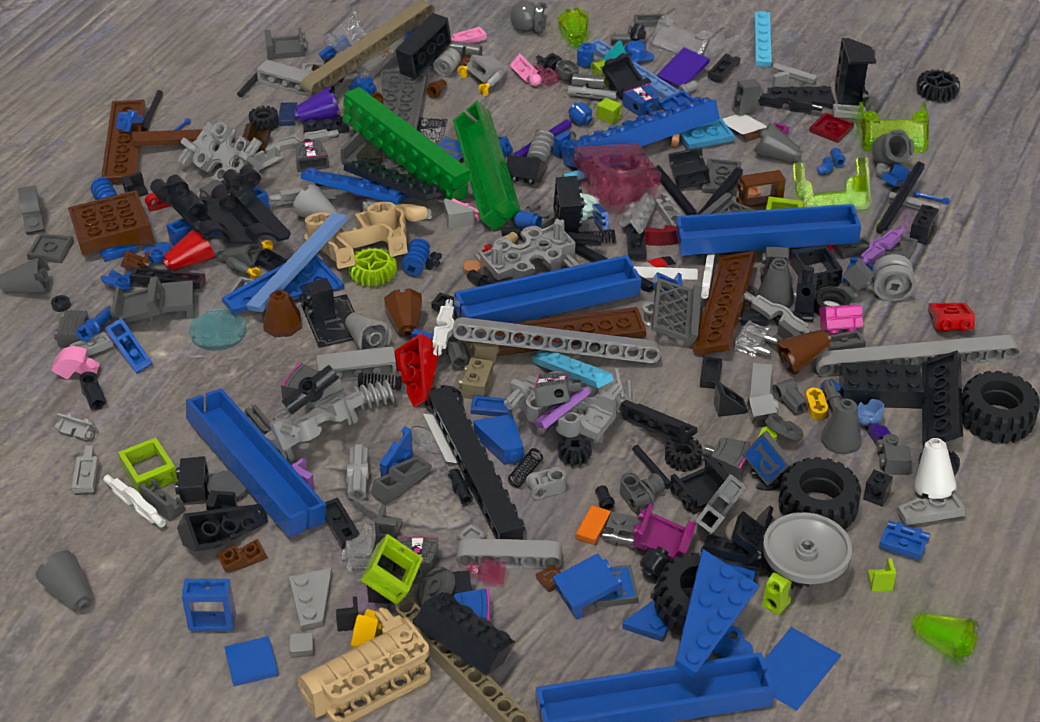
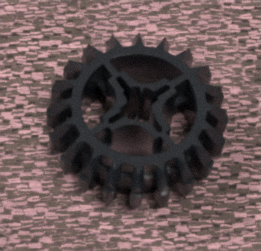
M939 69L926 70L918 77L916 90L922 98L926 97V100H932V102L951 101L958 96L960 81L958 77H955V74H950V71L945 72Z

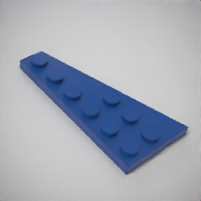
M308 168L301 172V179L397 205L410 197V195L365 178L323 172L315 168Z
M315 255L283 290L289 293L292 300L300 299L299 296L302 295L301 287L306 286V283L327 278L333 291L344 289V283ZM283 265L222 297V302L233 314L248 311L246 304Z
M704 549L700 554L696 578L674 663L676 667L693 678L760 586Z

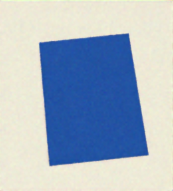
M791 627L764 659L767 673L769 672L775 688L774 698L797 711L842 655Z

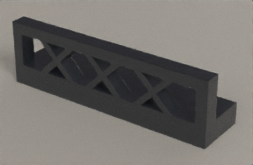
M628 400L621 403L624 420L680 444L698 432L697 427L642 404H636Z

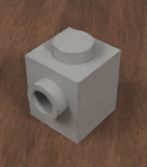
M772 394L752 397L747 402L751 422L765 420L769 414H776L779 410L778 402L776 399H773Z

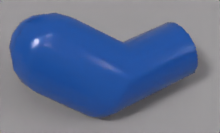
M825 157L821 166L817 167L820 175L833 171L830 157Z

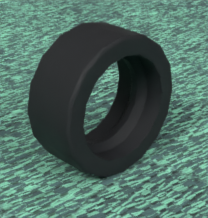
M825 287L816 293L814 310L820 316V307H829V305L823 303L824 301H834L841 304L840 306L850 305V297L842 289Z

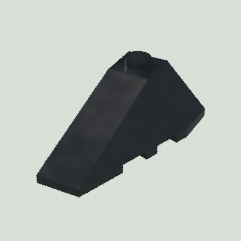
M260 504L184 513L177 530L183 546L193 551L215 549L266 524L268 518Z

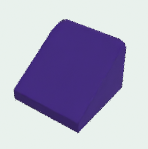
M874 423L869 424L868 434L876 446L878 439L882 440L884 435L891 434L886 426Z

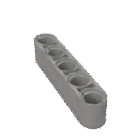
M465 538L461 539L457 544L456 562L462 567L546 569L554 564L558 569L562 564V546L557 541Z

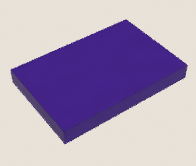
M683 47L656 76L679 89L681 84L691 82L710 63V58Z

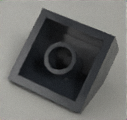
M508 154L506 164L512 181L522 179L528 184L541 182L547 169V165L543 161Z

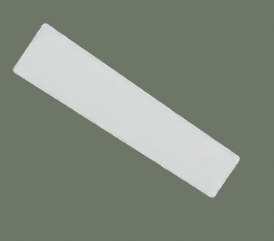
M634 266L638 274L644 278H654L655 274L659 272L674 279L677 273L682 274V279H698V269Z
M423 414L446 462L457 463L434 416Z

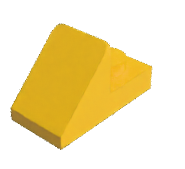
M367 609L364 616H357L351 648L354 649L381 635L382 624L375 616L377 611Z

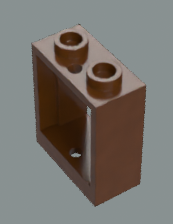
M780 170L740 176V183L737 185L739 194L736 202L754 210H766L768 197L784 198L786 179ZM772 184L770 195L747 199L748 188Z

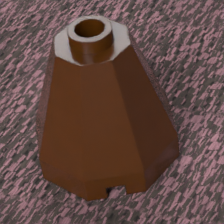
M411 288L405 289V292H400V289L394 290L384 297L385 313L397 333L409 337L414 329L418 328L422 312L421 293Z
M276 290L269 295L263 314L264 331L275 338L280 337V334H285V337L292 336L301 329V313L289 293L284 290Z

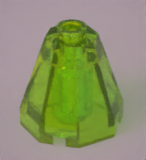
M574 8V11L567 9L558 17L559 31L575 47H579L582 42H587L589 29L588 13L580 8Z

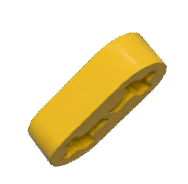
M809 388L806 391L805 397L809 402V415L815 420H823L827 417L828 412L824 393L819 388Z

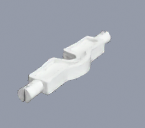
M715 253L707 254L701 297L704 299L708 298Z
M447 299L445 306H441L436 319L438 327L434 328L433 353L436 356L437 353L438 356L441 355L442 349L447 347L448 338L453 334L454 302L451 299L450 302Z
M106 475L103 478V481L111 487L114 494L127 505H134L135 511L151 524L156 523L160 528L165 526L166 520L159 516L157 510L146 502L135 489L128 487L118 478L114 479L110 475Z

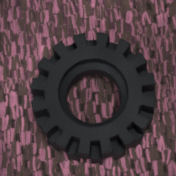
M263 105L260 108L257 106L256 109L253 108L248 114L249 123L252 122L257 131L261 132L267 129L274 131V128L276 129L279 126L278 112L274 107L270 108V106L265 107Z
M691 437L682 444L673 440L667 441L665 460L667 465L670 464L671 469L676 467V471L683 469L682 472H686V469L692 471L693 467L696 469L698 464L700 465L702 445L699 444L697 439L694 441V437ZM677 452H687L689 454L682 455Z

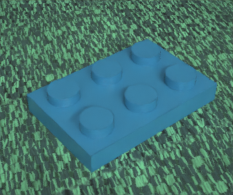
M720 118L719 120L679 133V138L687 149L734 141V134L724 120Z

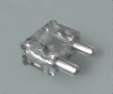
M748 321L737 337L734 349L736 352L740 351L752 357H756L758 353L769 357L771 350L763 348V344L767 341L777 345L776 341L779 339L768 335V328Z

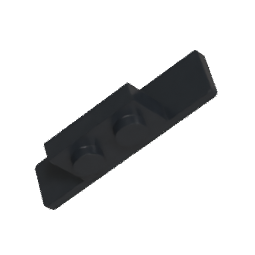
M771 505L757 517V520L744 511L737 517L731 539L736 545L748 551L745 561L748 566L753 561L757 562L764 554V536L769 523L773 519V507Z

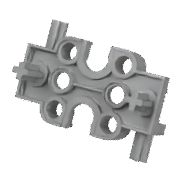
M208 121L194 142L184 137L181 140V143L186 148L177 161L186 165L195 152L193 157L194 164L208 173H211L216 164L221 163L222 168L218 169L211 178L223 184H226L223 180V175L229 169H234L239 173L244 165H251L259 173L264 164L254 156L262 142L255 137L252 141H249L239 135V139L233 148L231 144L237 131L223 122H217L214 125ZM237 160H239L240 163H239V165L235 168V166H234V165H235V162H236ZM259 173V174L261 175V182H262V181L264 180V179L262 178V177H263V174Z
M559 219L555 220L554 225L544 229L537 226L523 229L521 236L524 244H513L510 239L504 236L494 242L491 250L483 253L480 249L474 255L480 262V274L486 276L493 274V277L497 280L506 277L517 279L533 275L535 267L530 261L535 258L542 259L550 271L559 270L561 266L569 268L580 265L575 260V242L564 231V220Z
M530 375L525 379L524 383L513 379L511 382V395L504 401V405L507 406L508 410L515 407L523 409L527 420L534 423L537 418L555 404L537 407L534 393L537 378ZM618 383L612 385L607 392H601L599 388L588 385L587 388L590 394L559 418V423L556 426L558 434L566 437H575L578 434H582L593 439L595 444L597 442L602 443L603 433L616 418L617 397L623 391Z
M339 378L323 391V395L318 401L308 402L305 405L306 415L296 418V416L291 415L284 408L272 415L273 422L269 423L272 430L264 436L291 463L295 459L291 447L300 441H309L320 435L322 429L318 425L319 423L327 420L342 422L345 419L347 425L357 423L358 418L354 409L364 403L362 396L356 391H346Z

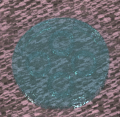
M229 309L208 310L205 312L206 314L194 319L189 328L192 342L202 349L212 351L225 350L237 345L245 337L247 331L245 319L236 313L233 314Z

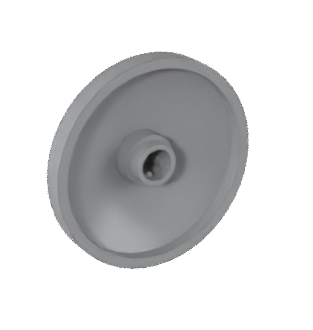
M802 512L782 516L768 527L764 536L763 552L768 564L781 576L798 583L821 584L832 581L845 572L850 563L852 545L847 533L836 522L818 514Z

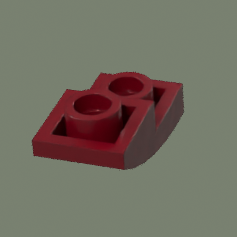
M665 225L664 229L646 227L645 244L648 246L679 244L676 236V226Z

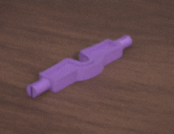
M899 226L895 231L890 230L883 237L873 240L870 243L869 249L861 254V260L865 264L872 265L884 256L885 249L891 250L901 240V234L905 232V228Z

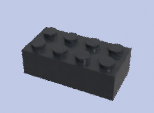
M432 13L395 49L400 74L416 79L452 43L448 18Z
M841 363L839 385L842 399H850L857 406L860 402L863 405H867L871 399L881 401L884 404V408L921 409L924 386L920 365Z
M441 592L426 600L417 614L413 625L485 675H488L505 662L515 644V641L510 638L508 633L492 626L489 620L473 613L474 611L470 607L460 604L449 593Z

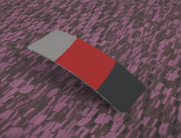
M670 256L644 262L641 264V267H664L676 265V263Z

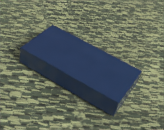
M297 102L281 103L278 118L279 126L295 125L296 117L294 110H296Z

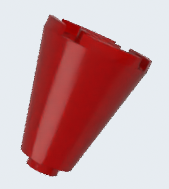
M194 229L186 234L164 255L165 259L162 261L166 268H171L174 271L214 258L213 249L208 240L206 241L203 237L204 234L196 232Z

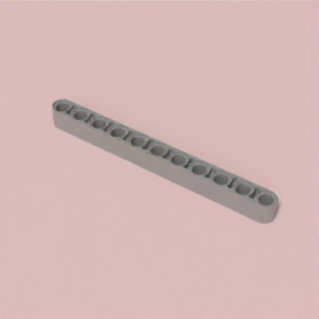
M464 317L456 319L453 324L454 337L463 341L645 363H655L661 356L658 344L652 340ZM459 326H464L466 330L459 331L457 330V328ZM482 328L485 330V332L479 334L476 332V330ZM497 331H503L505 334L502 336H497L495 333ZM517 333L524 335L522 338L514 337ZM537 335L543 337L541 340L538 341L533 339ZM554 338L561 339L558 343H554L552 340ZM574 340L580 341L578 345L571 344ZM594 342L599 343L597 347L590 346ZM611 345L618 346L615 350L609 349ZM631 347L637 348L634 352H629L628 349ZM650 349L656 350L653 354H647V351Z
M999 335L824 351L813 363L819 376L830 377L840 375L841 363L920 365V368H922L923 362L958 350L961 355L962 365L1013 360L1019 356L1020 349L1013 336Z

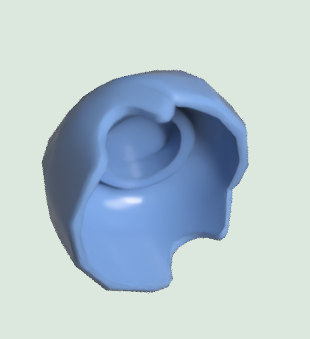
M871 399L867 405H863L860 402L857 406L859 423L861 425L869 426L870 423L879 424L882 421L884 404L881 401Z

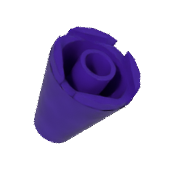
M326 87L297 105L296 110H294L296 120L300 119L303 122L340 118L341 115H337L336 112L339 111V107L334 93L329 92L331 87Z

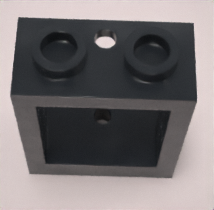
M826 245L792 250L790 265L797 275L803 271V267L806 265L822 262L827 271L816 273V289L841 284L843 268Z

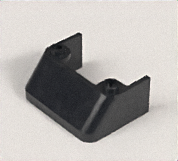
M850 38L841 39L835 79V95L838 104L866 107L865 103L869 98V93L865 89V80L868 64H876L875 50L869 45Z

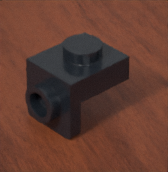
M553 52L545 58L540 55L536 56L537 66L548 73L556 68L558 61L562 60L560 56Z

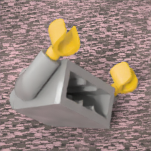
M472 55L470 62L466 64L467 66L458 67V75L461 78H466L468 76L467 71L469 70L483 83H486L479 85V93L483 92V96H487L489 94L488 88L500 82L508 71L507 66L501 64L495 58Z

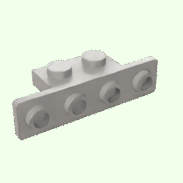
M645 192L639 201L629 203L625 207L626 210L621 214L622 217L619 221L621 226L625 227L631 223L636 231L641 234L656 206L653 197Z

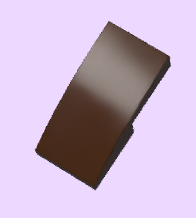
M258 539L240 549L235 544L217 554L225 572L242 569L268 558Z

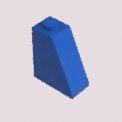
M513 414L473 420L474 433H478L480 443L504 465L521 462L524 458V447Z

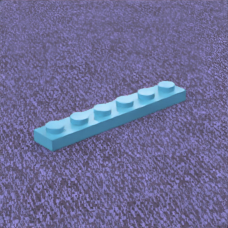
M755 12V66L771 67L770 12Z
M539 350L537 354L531 356L534 364L552 371L569 372L572 379H581L582 383L597 389L614 381L612 373L554 351Z

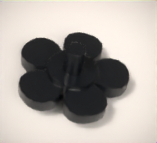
M435 251L432 252L430 258L428 257L426 261V268L431 270L433 266L438 267L442 254Z

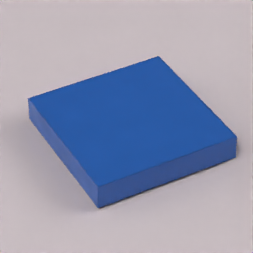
M269 636L225 646L233 686L278 676Z

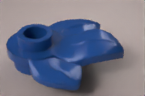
M159 242L155 247H145L143 253L146 254V251L150 252L148 257L151 260L150 262L161 263L165 259L164 255L171 249V245L167 242Z
M111 270L108 276L100 277L103 283L111 285L115 289L120 287L123 292L130 290L132 284L135 283L130 282L129 275L131 272L121 275L115 270Z
M736 626L730 627L712 652L713 654L720 653V658L754 654L752 644L744 639L743 631ZM735 634L737 638L732 639L729 635Z

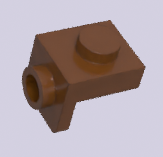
M126 251L120 267L133 271L135 267L148 268L151 261L148 259L150 252L146 251L145 256L142 257Z

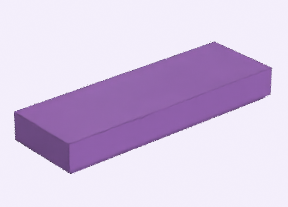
M583 387V391L573 392L570 401L555 404L537 418L534 424L537 428L546 429L588 396L590 391L587 387Z

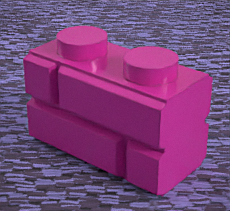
M861 305L820 307L821 330H827L828 333H839V329H845V332L856 331V328L863 326Z

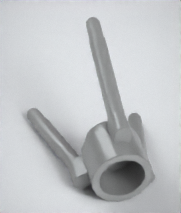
M614 368L616 381L619 387L623 389L618 369ZM631 380L627 381V395L622 391L617 397L616 410L618 413L622 414L621 403L628 400L632 402Z

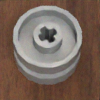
M890 254L881 257L875 262L872 271L875 273L873 285L876 295L886 301H900L911 295L915 288V279L912 264L906 257Z

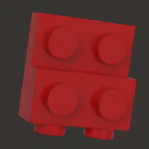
M966 302L929 303L928 311L933 316L932 324L937 330L947 332L951 329H957L958 331L974 329L975 313Z

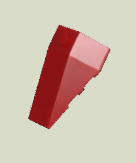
M421 333L394 351L396 369L402 375V382L407 386L406 392L414 407L428 400V391H431L438 361V353L437 356L433 353V339Z

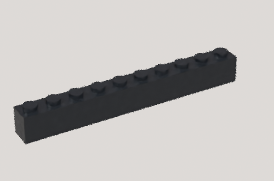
M450 386L428 391V406L465 480L468 482L469 488L494 538L523 540V531L526 530L524 521L519 519L515 504H511L508 490L502 487L501 477L496 475L492 460H488L486 448L481 446L478 433H474L473 424L470 419H467L464 406H460L457 393H454Z

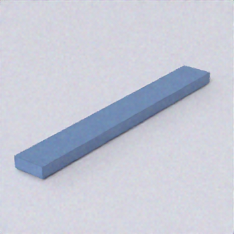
M600 39L590 42L596 45L594 53L602 59L612 49L611 46ZM632 62L643 79L649 77L651 80L650 85L661 98L664 99L679 92V90L639 64Z
M332 213L246 304L248 310L262 313L266 308L269 295L276 290H283L347 222V216Z

